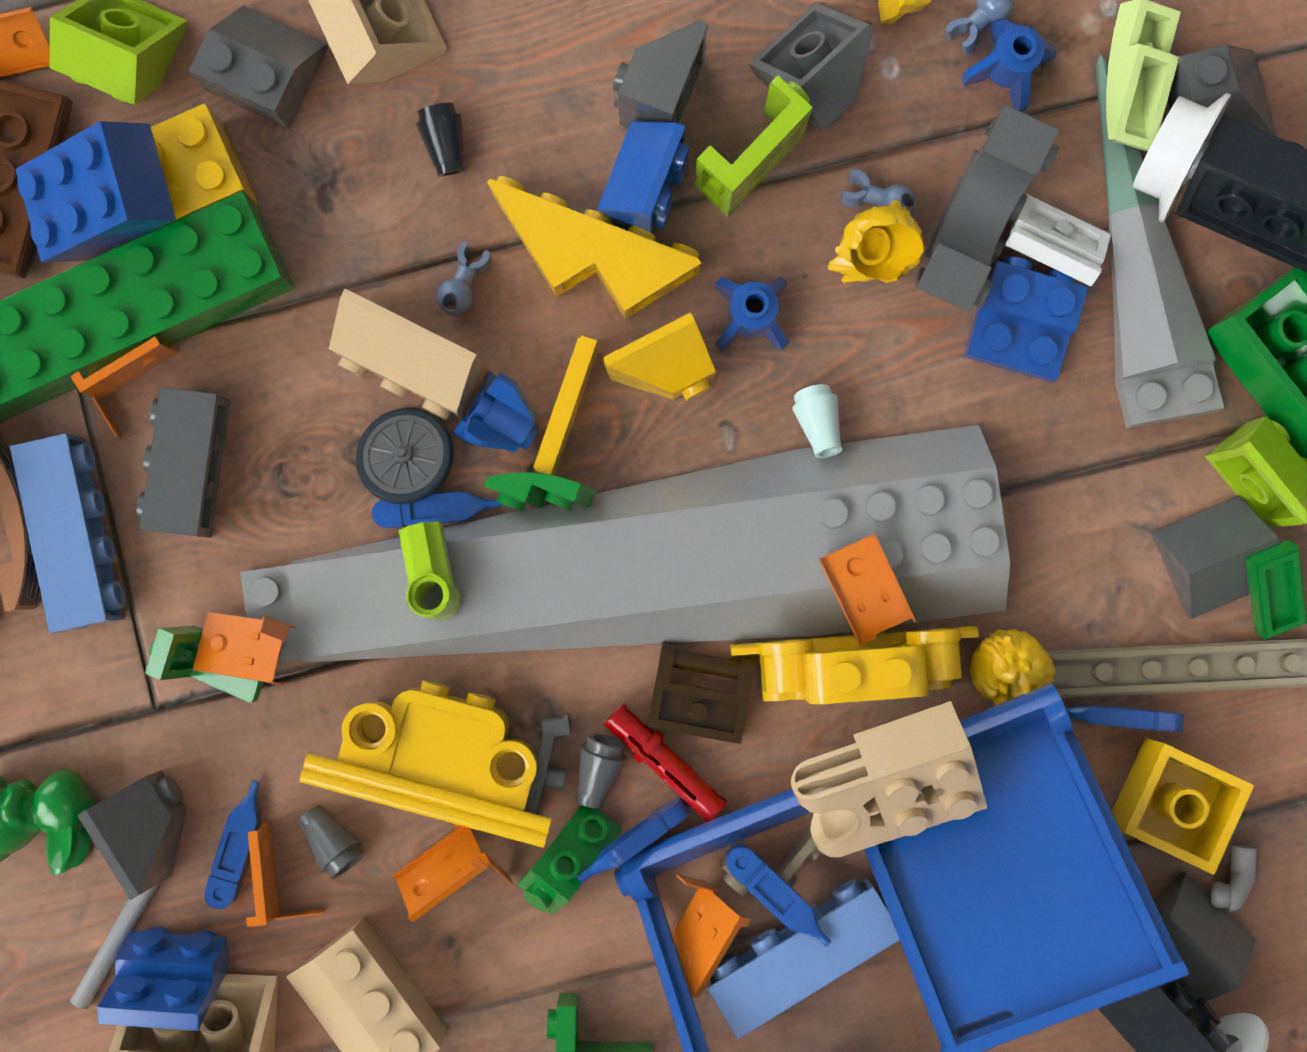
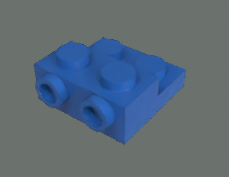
M1013 256L1005 257L1004 263L996 261L991 266L992 268L987 279L993 281L984 303L980 308L977 307L963 357L1054 383L1058 380L1070 335L1076 332L1088 287L1077 284V279L1058 270H1051L1048 276L1031 271L1033 263L1026 259Z
M153 927L150 930L132 931L115 958L116 976L97 1006L98 1024L198 1031L228 971L227 937H219L210 930H201L193 934H174L163 927Z

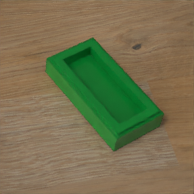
M1287 540L1245 557L1255 632L1263 640L1306 624L1307 614L1299 547L1292 541Z

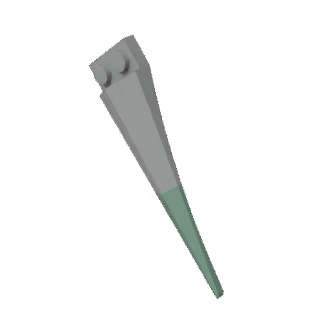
M1100 54L1095 63L1103 141L1109 234H1111L1115 385L1126 429L1217 413L1224 409V404L1213 365L1216 358L1166 222L1162 223L1159 221V203L1157 198L1133 188V183L1143 163L1141 154L1137 148L1108 140L1106 121L1108 65L1104 56Z

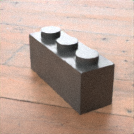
M160 387L159 396L153 400L150 409V422L154 426L152 445L147 446L143 458L144 471L148 474L145 492H141L137 501V517L141 520L140 529L211 538L231 400L213 393Z

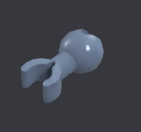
M977 0V9L968 18L954 19L946 27V39L951 41L957 34L970 31V36L962 43L963 54L969 55L977 47L978 33L988 23L1008 18L1013 9L1014 0Z
M855 169L850 171L849 182L858 185L861 190L857 193L844 190L841 194V203L847 207L854 208L864 203L877 207L889 206L894 200H898L901 203V207L909 210L911 215L916 208L915 195L907 186L895 184L884 189L870 184L869 177L864 172Z
M463 241L457 250L459 267L454 278L444 281L438 288L436 295L437 304L441 310L449 315H461L466 313L472 306L474 296L470 286L475 275L485 272L491 261L489 251L485 250L481 259L472 262L468 267L466 256L469 253V248L466 241ZM454 305L455 309L449 310L446 307Z

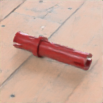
M622 703L604 722L603 726L608 728L633 752L632 758L638 764L643 761L674 792L688 803L705 822L715 818L726 805L727 799L715 791L662 740L664 735L658 729L652 731L625 703Z

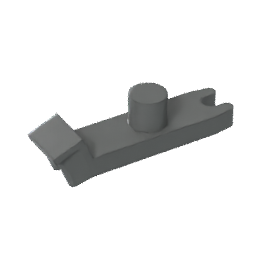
M565 713L562 717L548 718L542 721L543 737L537 758V773L532 782L525 808L527 812L538 814L544 788L561 792L563 790L567 771L549 767L556 737L569 735L572 732L569 713Z

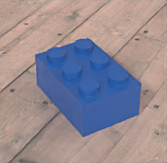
M99 121L15 169L18 178V190L25 203L31 225V236L37 246L41 263L88 261L176 220L150 124Z

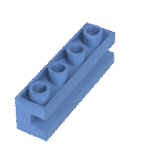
M67 433L10 446L49 633L71 632L95 624H106L123 620L121 609L125 606V596L122 586L114 578L111 563L115 560V549L110 537L105 535L102 516L105 515V503L102 494L98 489H95L92 471L95 469L96 462L92 448L88 443H85V438Z
M867 877L860 882L853 878L842 883L832 892L834 898L819 907L816 903L809 904L821 932L831 940L829 946L825 947L816 938L792 931L788 927L778 932L775 928H772L754 938L751 942L752 948L736 957L734 953H731L722 958L707 984V989L737 1039L750 1033L900 940L887 908Z

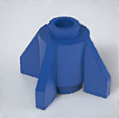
M1004 18L994 20L989 26L994 47L988 57L964 72L961 77L963 85L966 86L984 81L989 76L995 84L1004 88H1012L1009 94L1013 107L1020 112H1024L1029 106L1031 75L1038 65L1050 62L1057 55L1056 49L1053 44L1041 38L1036 30L1028 26L1017 25Z
M781 276L769 285L761 282H747L739 285L721 277L715 283V288L730 302L728 308L730 325L717 340L715 346L722 352L738 334L745 337H758L765 334L764 336L781 352L789 342L775 320L779 310L777 296L787 287L788 282ZM745 303L750 306L758 304L762 308L761 312H750L746 308Z
M489 372L485 376L479 391L480 393L473 401L467 415L465 414L455 426L452 434L478 447L504 449L510 453H514L519 447L526 450L539 431V425L535 424L537 413L533 411L516 381L501 372L497 376Z

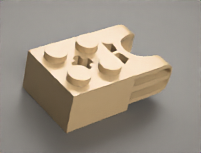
M951 701L853 735L856 743L803 761L795 768L791 778L792 790L797 801L809 812L814 813L810 828L817 849L828 857H842L903 836H914L927 828L954 819H965L974 812L987 808L972 748Z

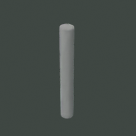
M159 884L134 899L127 900L70 1000L75 1007L80 1009H87L115 962L116 956L134 929Z

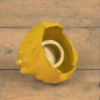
M894 200L889 206H874L862 213H857L855 218L845 227L839 246L835 247V252L838 256L829 262L828 269L843 274L844 276L841 278L843 283L855 281L868 282L875 279L885 283L898 281L902 275L908 274L912 268L917 266L923 256L925 246L922 230L915 219L910 216V211L906 210L905 207H901V203L898 200Z
M1015 628L1008 630L997 629L995 632L990 633L989 637H986L976 647V651L971 658L969 670L974 687L981 693L984 699L992 702L995 706L1053 683L1054 676H1056V668L1050 654L1034 636L1026 631H1019Z

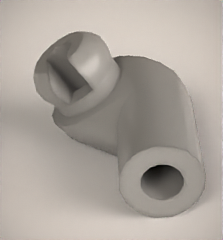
M1232 844L1229 884L1218 881L1212 884L1211 904L1214 907L1228 908V912L1242 908L1255 884L1256 847Z

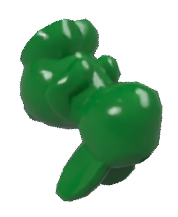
M69 769L55 771L38 788L31 781L27 780L7 785L6 780L0 776V862L8 858L11 853L24 848L42 831L46 833V860L53 876L63 874L68 869L78 867L85 860L91 846V837L77 815L94 806L95 798L79 774Z

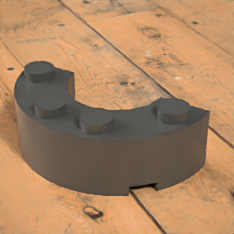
M1007 105L999 111L985 133L989 137L980 151L975 150L940 218L925 253V256L929 257L930 260L926 268H920L916 279V288L967 312L971 311L973 305L978 308L982 306L993 281L987 279L992 268L991 264L993 265L997 261L1006 242V239L1001 237L1008 219L1015 221L1021 213L1028 197L1023 193L1031 181L1037 177L1039 171L1046 173L1051 167L1059 150V146L1053 143L1059 129Z

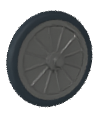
M403 408L387 412L374 420L360 438L356 451L358 475L368 491L383 501L394 504H410L423 500L438 490L449 475L454 455L452 440L448 430L441 421L430 413L413 408Z

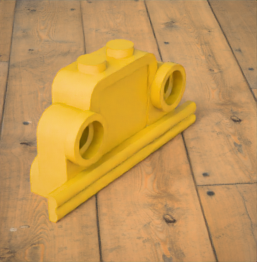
M977 626L886 632L876 634L877 638L861 644V646L858 645L855 635L730 644V655H759L763 701L805 700L809 704H833L928 696L931 689L953 687L952 680L962 678L959 641H961V638L979 637Z
M422 680L421 687H415L400 693L395 698L392 707L382 702H368L351 709L342 723L343 741L337 760L312 753L306 755L300 776L301 783L544 848L552 818L525 811L532 782L537 773L536 752L530 744L523 740H507L510 728L508 716L503 710L494 707L496 699L468 692L467 699L449 695L450 687L447 685Z

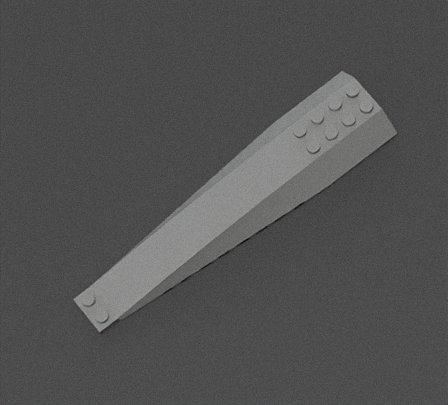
M974 425L841 443L842 452L823 459L815 457L812 447L796 449L596 493L590 507L574 502L572 509L568 510L551 503L543 505L542 508L533 507L523 511L519 510L443 527L453 582L458 587L461 595L458 611L451 618L444 621H434L415 614L409 608L406 601V591L409 584L400 537L293 560L285 566L241 571L240 575L245 616L247 618L262 620L263 616L296 627V629L289 628L287 640L282 643L278 662L300 659L304 662L649 645L662 644V642L687 643L821 636L852 631L850 624L822 568L819 558L874 533L880 542L916 622L1005 611L1010 573V556L997 468L980 426ZM440 585L431 587L425 595L426 607L429 610L437 608L443 600V591ZM909 619V620H907V621H905V622H903V623H900V624H898V625L909 624V623H916V622H914L913 619Z

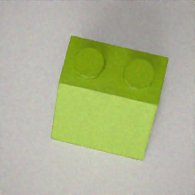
M76 0L50 16L49 68L69 76L77 83L87 84L110 94L118 101L136 105L160 87L186 32L188 20L143 0Z
M1265 416L1247 421L1205 455V457L1234 493L1240 496L1269 528L1305 525L1307 523V459L1300 457L1290 445V436L1285 428L1278 422L1270 420Z

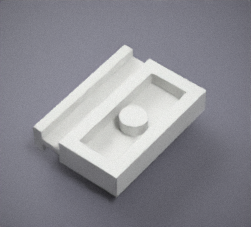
M1026 194L1028 196L1026 203L1017 219L1013 221L1010 236L1005 245L1092 286L1101 273L1102 269L1100 266L1104 262L1111 234Z

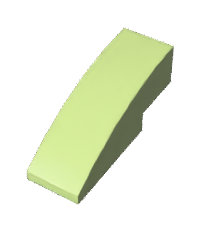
M1132 0L1120 4L1108 62L1106 85L1108 140L1147 152L1151 147L1161 126L1179 56L1170 54L1181 11L1149 0Z

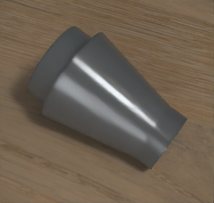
M592 733L589 734L587 743L581 744L579 784L576 796L578 803L590 808L603 807L605 798L627 759L623 753L625 744L622 741L608 735Z
M321 805L310 809L297 821L305 834L321 873L327 871L330 877L335 879L347 872L363 858L364 854L359 849L361 842L332 818Z

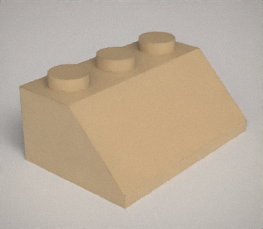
M308 0L347 84L385 82L443 55L448 50L425 0Z
M344 289L340 296L329 350L341 357L338 366L361 378H364L367 371L383 378L380 384L381 388L403 399H406L409 392L424 399L422 408L440 418L447 420L450 413L460 418L464 417L488 370L477 354L347 289Z
M365 917L286 976L341 1052H437L447 1036L448 1029Z
M226 974L198 1031L117 1025L109 1052H274L278 977Z

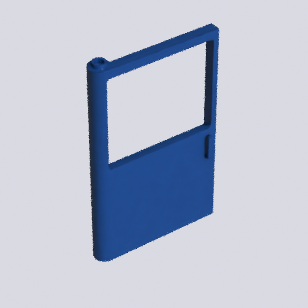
M1053 683L959 720L972 748L987 804L986 809L974 812L965 819H954L927 828L914 836H903L864 849L940 1041L941 1049L939 1052H985L1189 975L1186 965L1178 954L1079 745L1067 710ZM792 788L649 845L614 871L615 879L624 897L630 895L637 903L684 1052H710L656 887L655 877L661 872L811 813L800 805Z

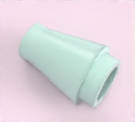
M825 384L809 386L798 391L794 395L795 405L792 407V410L813 448L815 457L819 459L829 458L842 452L838 396L831 392L829 385Z

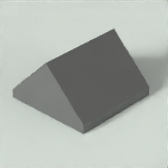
M1240 496L1231 498L1151 532L1188 619L1195 618L1249 595L1245 557L1277 545L1279 537Z
M1182 871L1159 895L1154 903L1181 960L1184 961L1189 975L1184 977L1188 984L1184 989L1195 1001L1202 997L1207 1002L1242 987L1255 939L1223 908L1214 907L1211 904V896L1186 872Z

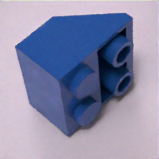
M631 121L597 208L598 212L612 220L611 225L628 231L630 226H635L652 234L655 228L662 230L665 228L673 205L670 202L673 195V190H671L672 184L681 186L689 164L687 157L691 145L684 143L685 126L671 122Z

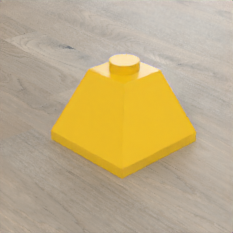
M691 312L603 357L606 373L611 381L671 400L683 395L685 400L689 401L711 389L708 382L713 380L716 374L714 365Z

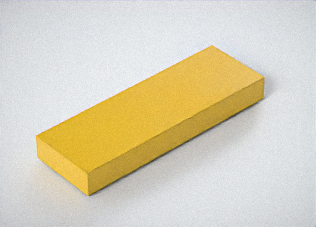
M582 335L580 338L578 337L533 467L536 473L553 476L556 474L599 350L597 340Z

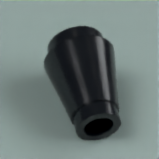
M454 103L434 104L418 110L419 122L416 123V126L436 168L438 177L450 176L465 171L463 164L461 114L456 113Z

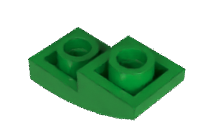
M516 472L487 477L484 484L485 487L499 492L497 502L520 511L524 510L526 503L542 508L545 501L568 510L572 509L574 502L590 507L597 491L566 478L540 473Z

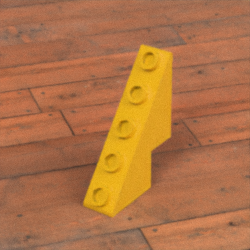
M498 176L497 181L493 179L487 181L492 195L556 297L592 275L597 274L626 320L700 274L701 262L698 259L699 252L689 246L673 243L671 248L654 241L656 237L652 233L642 228L630 226L628 231L611 225L612 220L600 212L586 209L585 213L582 214L567 208L568 203L553 194L542 193L541 197H537L524 192L525 187L521 183L505 176Z

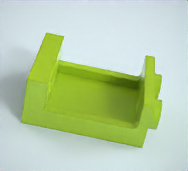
M776 76L770 82L764 108V114L772 123L731 165L711 145L697 158L694 186L727 217L804 137L813 109L809 104L810 99L807 93L795 82L789 81L786 83L781 77Z

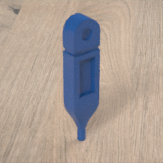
M465 492L431 494L423 500L410 504H394L379 500L372 508V517L377 525L384 528H401L421 522L440 521L442 524L467 521L488 508L502 507V503L497 502V499L487 500Z
M1081 705L1066 708L1069 718L1096 725L1155 729L1171 732H1183L1184 714L1101 705Z
M252 780L249 793L232 810L227 818L211 869L212 874L208 878L204 893L205 901L214 909L226 908L238 897L243 882L241 880L244 878L250 859L248 832L258 830L261 823L256 796L260 786L259 781Z
M678 797L669 801L653 812L651 816L646 817L604 847L589 868L577 876L579 882L582 884L593 875L622 865L668 832V829H672L687 818L690 812L683 800Z
M741 844L732 847L728 851L726 864L731 875L742 885L744 884L745 888L790 930L812 936L825 947L829 946L831 940L821 932L814 912L807 901L766 862H763L761 857L748 846Z

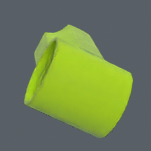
M421 522L400 529L399 535L409 584L406 591V601L409 608L415 614L434 621H444L451 618L458 611L461 595L458 587L453 582L442 522ZM440 585L443 591V600L437 608L429 610L425 604L426 592L431 587Z

